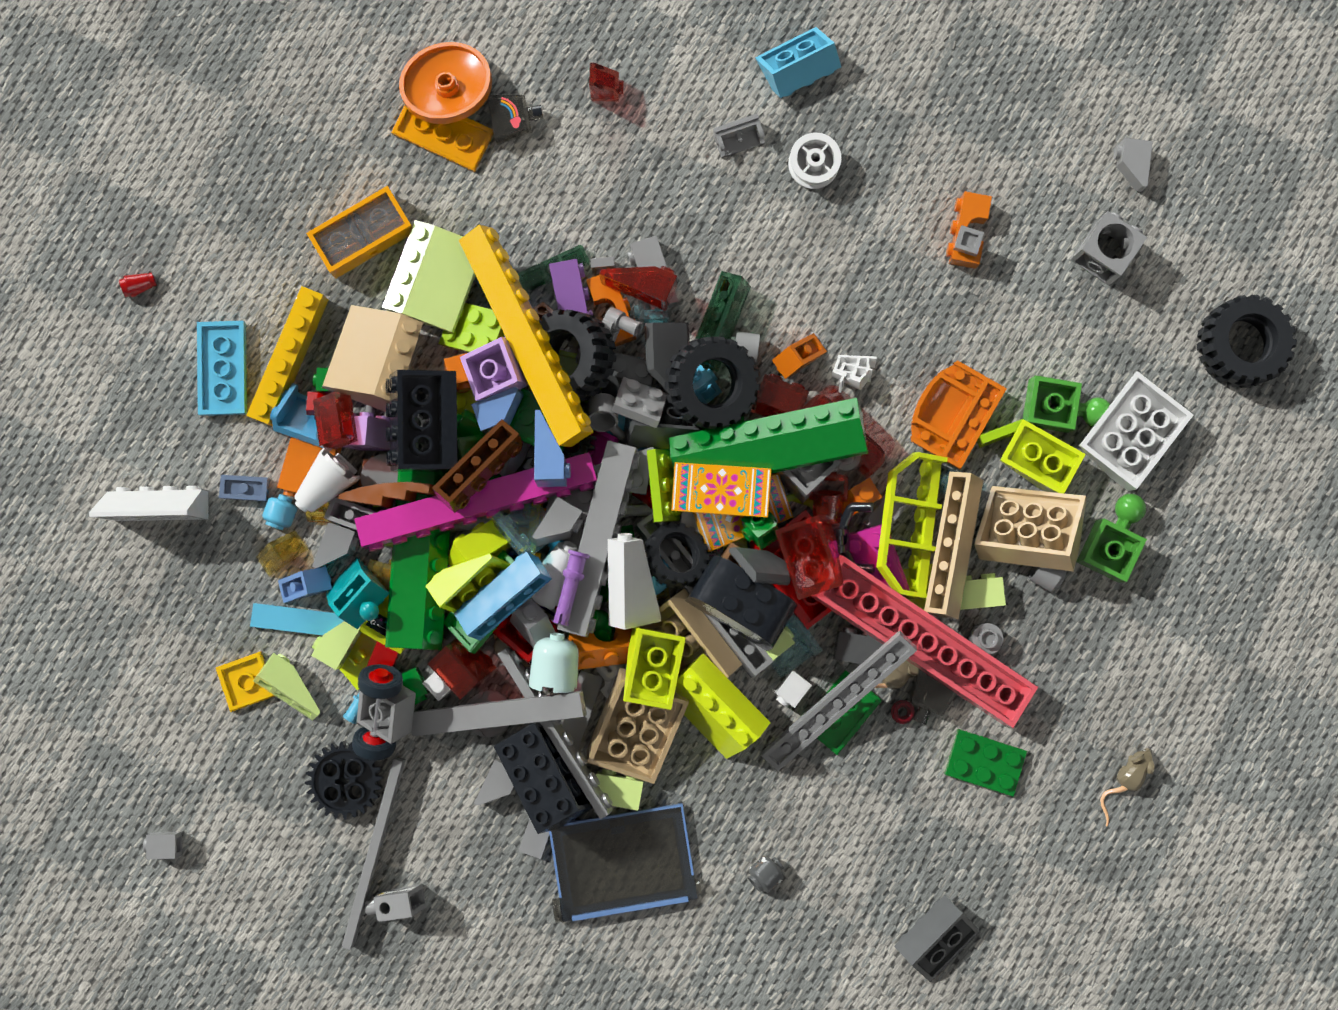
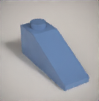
M535 410V483L537 487L567 486V478H571V464L566 462L564 454L541 411Z

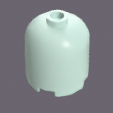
M550 633V637L538 640L533 649L529 687L538 691H543V687L554 688L553 693L574 692V688L577 689L579 653L577 645L573 641L566 639L565 635L561 633Z

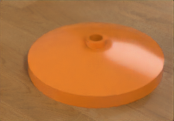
M457 42L438 43L419 51L407 62L399 80V90L406 108L418 119L433 124L454 123L471 116L486 102L492 88V74L485 57L475 48Z

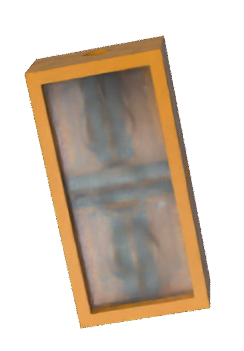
M386 186L306 234L330 274L337 279L407 238L411 232L412 225L389 187Z

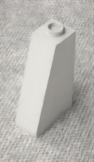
M630 533L618 534V538L608 539L609 626L624 630L661 622V615L643 540L633 538Z

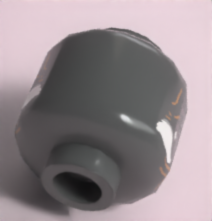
M763 856L749 868L750 876L748 879L759 892L762 890L770 892L784 879L781 871L784 867L776 857L771 859Z

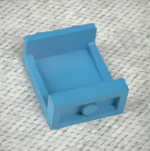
M292 383L289 390L283 392L279 405L275 406L271 411L270 419L272 420L273 431L321 448L328 446L331 416H341L342 412H346L345 400L336 398L325 416L306 415L307 396L298 392V385Z

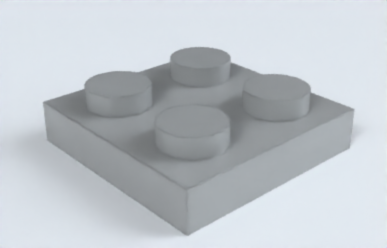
M623 377L612 412L657 428L667 393L639 383L636 380Z

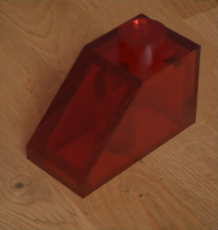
M590 63L589 88L591 101L619 102V94H624V80H620L618 71L597 63Z

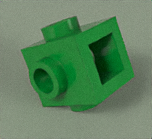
M770 511L769 517L744 516L741 519L743 525L742 534L749 542L753 541L760 550L780 538L777 520Z

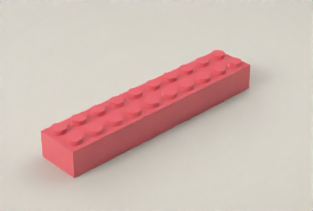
M842 555L834 556L809 595L881 644L886 643L900 630L917 646V651L907 659L908 662L1002 725L1014 728L1038 689L1036 685Z

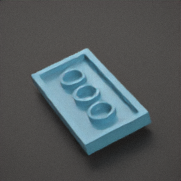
M245 321L197 322L198 415L247 414Z

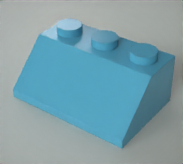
M817 27L755 57L771 89L780 98L789 96L795 90L803 86H809L815 80L831 75L835 70L841 68L835 43Z

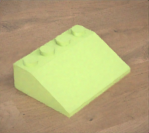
M415 220L382 307L387 311L402 313L422 321L425 325L454 333L475 278V273L459 242L463 236Z

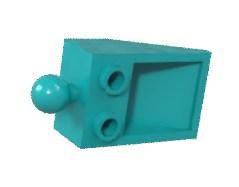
M358 557L331 585L332 589L326 591L328 605L340 619L356 629L365 621H372L377 618L379 614L378 606L389 595L386 588Z

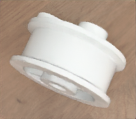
M822 133L806 134L800 137L791 149L788 162L790 174L799 185L805 188H823L830 184L838 173L841 165V151L837 143L828 135Z

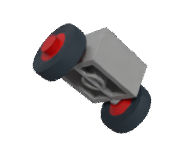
M376 664L362 669L358 677V688L360 691L357 723L363 727L354 733L352 740L353 751L356 755L363 759L374 761L390 757L395 751L396 741L411 733L416 696L415 692L403 686V676L399 670L392 666Z

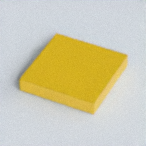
M262 651L215 667L230 712L275 697V695L253 682L266 663Z

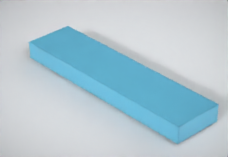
M253 603L250 627L324 635L344 621L332 612Z

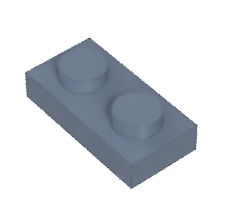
M221 475L219 498L268 502L270 478Z

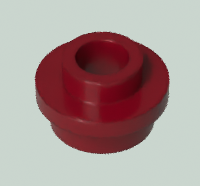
M906 700L896 701L891 707V716L897 723H909L914 717V707ZM901 707H904L907 711L905 716L898 714V710Z

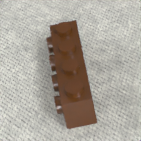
M501 419L432 487L437 498L454 513L459 509L465 508L470 498L476 492L483 490L487 485V481L493 475L500 473L505 463L511 457L514 458L520 453L523 443L519 433Z

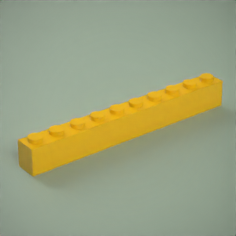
M479 224L462 237L459 242L558 445L572 447L593 433L590 426V418L583 412L580 406V398L573 391L569 383L570 378L563 371L559 363L560 358L552 349L549 343V336L542 329L538 321L539 315L532 308L529 302V295L522 288L519 282V275L512 268L509 262V255L499 242L497 231L492 227Z

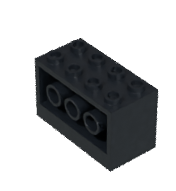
M394 371L389 375V378H386L385 383L386 393H390V403H386V417H390V427L386 428V441L390 442V452L386 454L387 466H390L391 472L450 471L458 463L456 371ZM416 393L421 397V401L415 398ZM417 417L419 418V420H421V425L419 426L415 422V418ZM417 442L421 444L422 449L418 450V448H416Z
M540 722L530 724L494 746L537 834L557 830L593 809Z

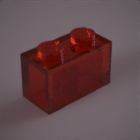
M332 392L313 400L319 446L338 449L358 441L351 395Z

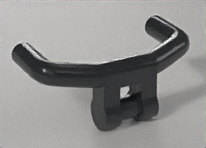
M853 502L845 508L840 525L832 528V536H834L832 552L841 553L842 556L866 572L873 574L875 572V565L856 563L849 546V524L854 512H873V503Z

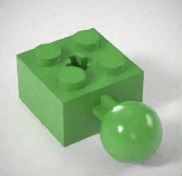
M1035 375L1028 380L1023 419L1041 429L1069 433L1075 430L1077 416L1083 417V420L1089 426L1094 427L1111 404L1099 397L1092 398L1086 403H1080L1082 383ZM1050 400L1051 404L1055 405V408L1053 409L1050 408L1048 405V401Z
M1125 494L1117 500L1115 504V513L1118 517L1116 524L1105 518L1095 521L1076 561L1118 583L1128 581L1147 539L1129 531L1131 524L1139 522L1146 513L1145 501L1136 494ZM1111 546V550L1114 552L1113 555H1110L1108 552V548Z

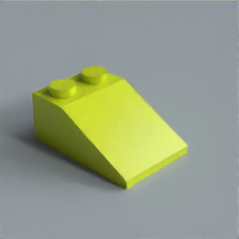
M1023 419L1000 461L1045 492L1065 493L1086 454Z
M487 554L443 569L433 576L432 580L426 585V588L439 607L455 613L464 602L474 597L481 587L488 585L496 578L500 571L506 569L511 564L491 554Z
M639 627L632 628L627 656L623 701L672 709L686 637Z

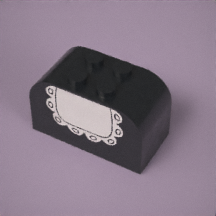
M717 555L710 559L701 577L697 580L685 600L690 605L765 651L773 649L797 608V604L778 589L766 583L753 582L742 567Z

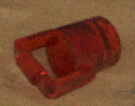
M832 472L823 480L844 481V492L837 490H813L811 492L809 500H813L812 518L815 522L822 524L840 523L844 502H848L849 478L847 475Z

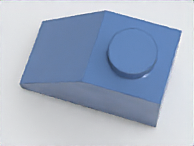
M513 387L471 404L480 431L487 434L501 419L510 425L524 396L523 392L519 388Z
M326 566L300 571L278 580L283 603L313 596L332 589L331 578Z

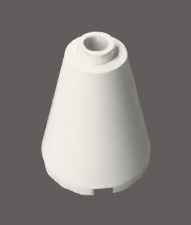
M325 446L320 450L295 495L297 500L295 504L303 512H314L357 483L361 478L360 475H354L357 470L339 453L335 456L331 454L332 448Z
M570 541L559 542L542 562L552 580L531 598L537 604L548 609H554L555 606H558L565 580L563 570L567 568L570 556L568 550L578 552L577 546Z

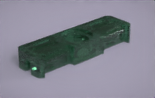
M578 245L519 272V280L523 289L529 293L528 289L538 288L546 284V281L548 284L552 283V276L547 271L551 263L577 259L578 264L583 263V266H585V263L589 265L590 261L584 247Z

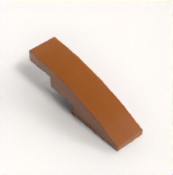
M394 482L353 489L339 494L338 499L392 508L394 499L415 502L417 493L436 496L432 489L434 486L432 484Z

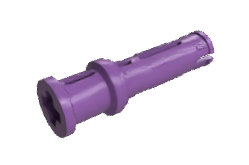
M568 550L570 556L567 568L563 570L565 580L553 619L554 623H561V625L565 626L569 624L579 580L582 581L584 579L583 570L585 562L590 557L588 554Z

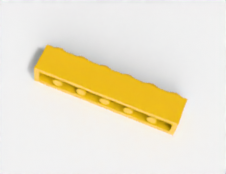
M301 286L246 416L273 427L272 420L270 419L271 411L281 402L283 392L289 390L292 383H294L329 301L323 294Z

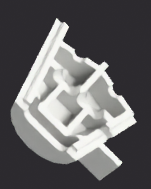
M838 355L836 365L832 371V377L840 380L839 392L841 393L844 383L861 390L867 382H871L873 369L870 367L875 368L877 357Z

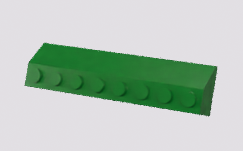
M857 398L731 424L723 429L717 427L716 429H707L669 438L673 469L675 462L770 468L772 473L868 454L863 413Z
M398 472L397 482L435 485L447 472ZM417 493L416 501L433 496ZM396 500L395 507L411 502ZM432 530L429 536L417 538L415 535L408 537L407 542L393 545L385 647L442 650L445 609L438 606L426 585L432 580L434 575L448 568L450 530Z

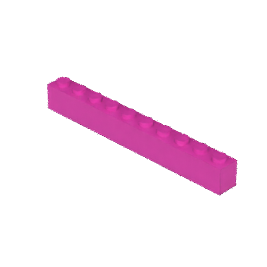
M590 453L566 459V462L571 464V478H567V486L537 487L534 480V468L487 481L485 488L480 492H476L470 498L468 505L463 509H459L456 513L450 510L437 496L355 518L361 547L370 551L383 549V544L393 542V545L407 542V538L416 535L417 538L429 536L432 530L440 529V531H447L453 529L454 524L461 522L464 525L472 524L478 521V517L485 515L487 518H493L501 515L500 511L510 509V512L518 511L524 508V504L533 502L534 505L547 502V498L552 496L559 498L571 495L570 491L580 489V492L591 490L597 482V477Z

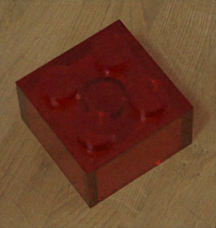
M765 374L761 382L760 391L756 395L758 400L756 404L752 405L751 412L768 417L801 410L809 391L805 390V387L801 384L784 382L783 378L778 375Z
M458 639L446 645L428 663L459 699H462L479 686L497 668L493 664L492 659L480 649L475 654L470 653Z

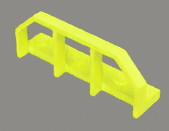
M915 452L888 472L876 567L889 586L899 594L906 596V598H927L926 589L931 552H935L936 549L935 546H932L936 510L942 509V504H937L941 465L947 462L948 457ZM916 459H922L923 462L919 470L921 480L920 486L917 489L918 500L895 496L897 475ZM894 502L917 506L914 513L915 529L911 542L890 539ZM889 545L912 549V554L908 561V567L910 568L907 580L910 588L909 591L902 589L886 565Z

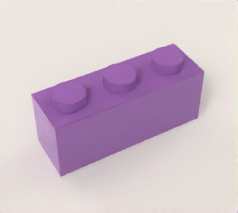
M577 259L549 264L558 310L568 309L593 315L592 309L587 310L586 301L590 300L588 287H583L581 278L585 277L583 263L578 264Z

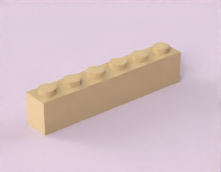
M949 473L924 611L936 617L959 619L983 480L972 473Z

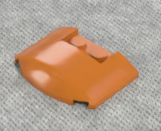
M957 360L952 363V366L939 372L921 394L912 417V436L910 438L912 443L931 454L948 457L947 463L960 470L1007 388Z

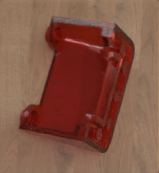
M829 385L815 395L803 409L851 398L843 390L840 393L838 386ZM861 408L868 454L861 455L863 464L858 471L865 478H868L886 461L894 450L895 443L893 438Z

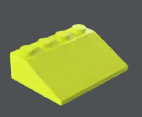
M704 653L678 675L675 693L689 700L684 716L726 759L749 747L760 738L769 726L770 721Z

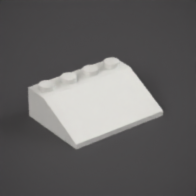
M1136 371L1079 446L1120 486L1127 491L1136 490L1193 417V414Z
M163 486V491H154V487H139V491H131L130 487H116V491L107 492L89 512V517L110 521L208 519V491L201 490V486H186V490H178L177 486Z

